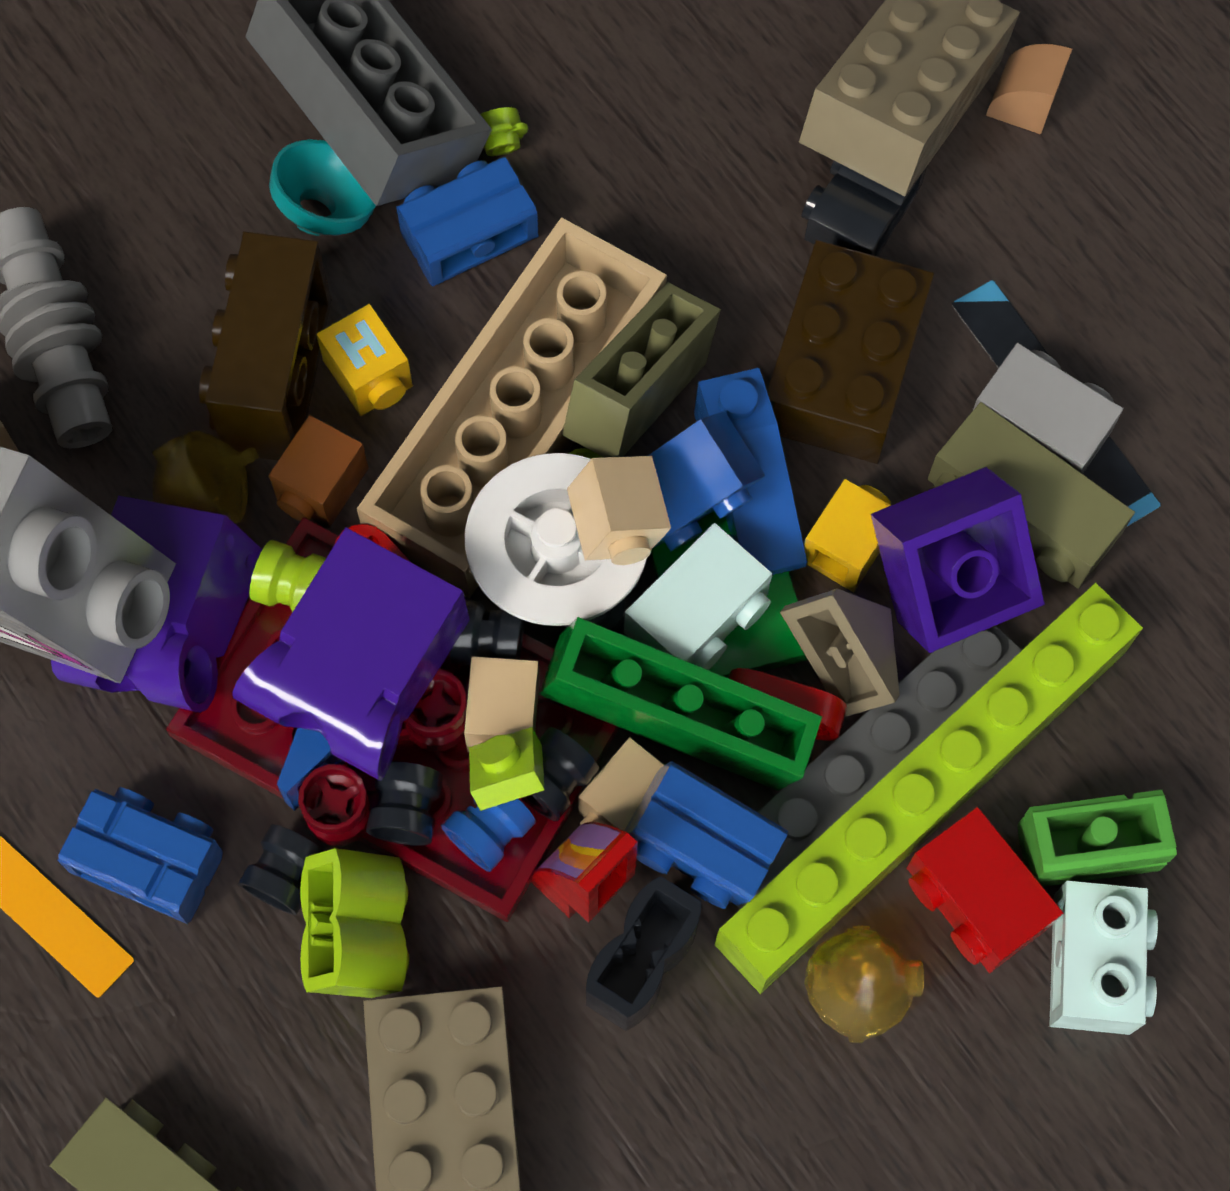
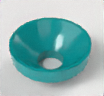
M308 139L291 143L278 152L273 162L269 181L271 197L278 209L291 222L297 225V228L301 231L316 236H335L351 233L360 229L368 221L376 207L333 149L324 140ZM307 199L317 200L326 205L332 215L327 217L315 215L305 210L300 202Z

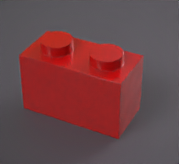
M978 807L918 850L906 868L912 875L908 882L916 897L930 911H934L937 908L954 928L950 935L960 953L973 965L981 962L989 974L1048 930L1064 914Z

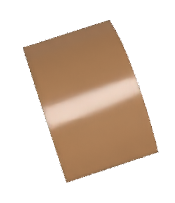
M1035 44L1020 48L1011 54L1006 62L986 116L1041 134L1072 49L1053 44Z

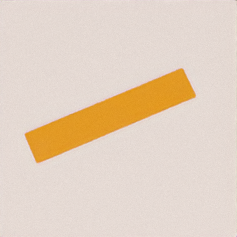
M0 836V908L95 997H101L134 962V958Z

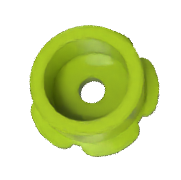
M504 107L480 114L492 129L483 147L488 156L509 154L521 147L519 140L523 138L529 129L527 124L521 123L518 109Z

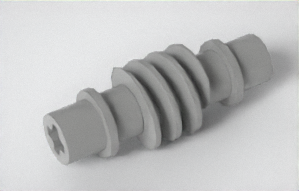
M30 207L8 209L0 213V283L5 284L7 288L6 291L0 294V332L5 336V348L7 354L12 358L13 373L21 380L38 382L39 387L33 394V401L38 411L48 414L58 445L71 449L95 444L112 432V424L103 397L108 392L107 379L101 372L93 370L88 353L92 352L101 343L102 333L99 328L92 325L95 312L91 306L85 303L88 296L87 289L80 282L62 279L59 269L64 263V252L57 242L49 240L41 214L36 209Z

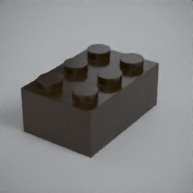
M243 231L239 254H230L227 261L225 288L227 291H230L226 310L218 309L214 317L212 342L213 346L217 347L213 366H205L202 371L199 399L202 404L207 405L210 413V428L217 431L225 454L278 461L307 419L321 353L316 334L326 328L332 299L318 241Z
M819 240L815 241L767 391L781 437L878 464L933 280V272Z

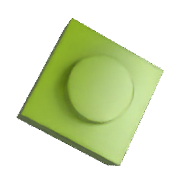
M533 727L508 735L494 736L486 742L469 747L470 793L480 811L544 791L542 745Z

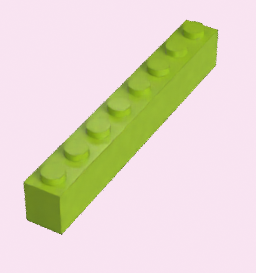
M1097 583L1092 585L755 895L750 902L730 918L718 930L715 946L761 994L1127 652L1143 627Z

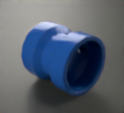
M519 799L480 811L474 800L476 808L468 806L465 811H454L441 825L442 830L468 858L482 869L491 872L504 858V847L510 840L523 837L536 823L533 814Z

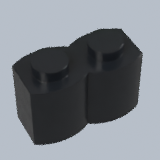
M833 161L830 169V174L834 175L833 179L826 188L817 185L803 208L801 217L808 220L804 240L812 244L819 240L878 257L894 228L901 221L922 186L927 167L904 197Z
M661 876L648 883L637 894L628 909L624 923V933L615 937L604 946L595 958L587 977L586 1006L625 1031L639 1024L651 1011L659 996L663 974L677 966L690 950L698 928L701 901Z

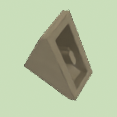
M838 588L784 606L780 613L828 693L837 696L847 704L845 717L896 702L900 694L890 608Z

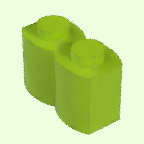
M338 848L306 857L300 887L301 907L306 922L301 944L300 961L302 980L306 992L375 998L401 992L409 967V953L406 947L405 935L400 924L408 899V887L400 858Z

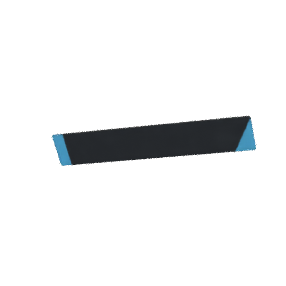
M993 280L952 303L954 309L998 368H1000L1017 343L1030 351L1038 350L1048 354ZM1109 436L1083 475L1135 511L1127 525L1129 526L1159 508L1160 503Z

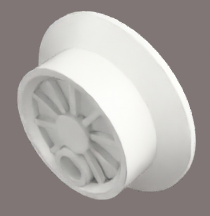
M551 453L522 459L495 475L483 487L471 507L465 528V550L471 573L481 590L492 602L517 618L531 623L552 626L570 625L577 617L587 621L594 619L619 604L631 592L643 572L647 558L629 565H615L611 562V559L586 561L584 559L567 488L591 460L590 458L573 454Z

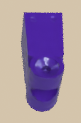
M118 496L111 516L176 563L167 582L170 592V603L165 622L159 633L149 644L136 649L120 684L51 660L52 672L58 680L106 692L141 691L149 701L201 713L208 709L214 699L218 676L216 657L224 656L249 597L252 574L263 549L226 515Z
M345 527L282 628L279 641L258 655L237 680L232 691L233 699L282 726L320 732L328 741L331 754L382 781L395 754L403 721L409 718L470 621L463 590Z

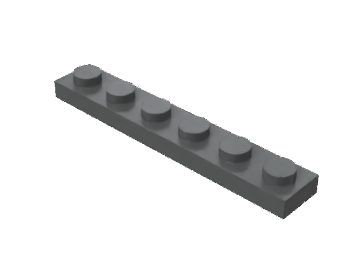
M993 626L932 652L898 683L900 696L895 703L870 709L806 767L802 779L784 787L762 807L758 813L788 830V835L774 861L768 867V872L755 895L1022 650L997 626ZM747 903L740 904V905H736V906H737L739 909H741V908H742L743 906H745Z

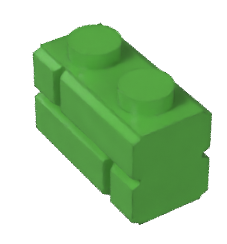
M1162 790L1134 793L1130 799L1125 795L1034 806L1028 809L1025 817L1017 824L1024 865L1042 887L1060 885L1066 881L1083 882L1161 871L1167 865V862H1170L1177 855L1166 798Z

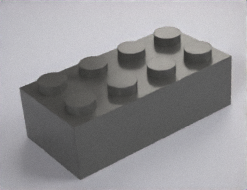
M389 0L257 1L245 37L376 206L406 198L412 191L422 186L431 185L438 188L457 179L458 174L463 168L478 160L491 133V127Z

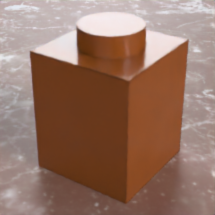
M309 415L270 472L269 478L277 498L276 503L281 510L298 521H301L303 517L308 520L312 518L330 528L369 467L363 443Z

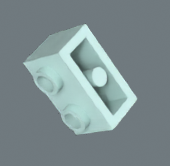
M714 523L625 611L624 633L633 640L709 670L727 648L723 640L738 625L745 630L750 628L770 605L771 600L766 596L768 595L772 573Z
M1066 881L1054 894L1053 898L1064 914L1053 924L1049 1027L1130 1035L1146 1024V1017L1153 1016L1156 1006V980L1153 976H1146L1147 950L1154 949L1158 931L1157 913L1155 910L1148 909V889Z

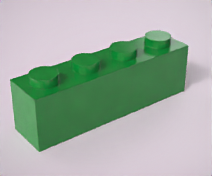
M579 617L559 636L538 694L777 791L803 778L822 720V716Z

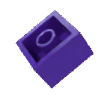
M987 467L871 514L897 622L928 653H932L1045 605L1021 493Z

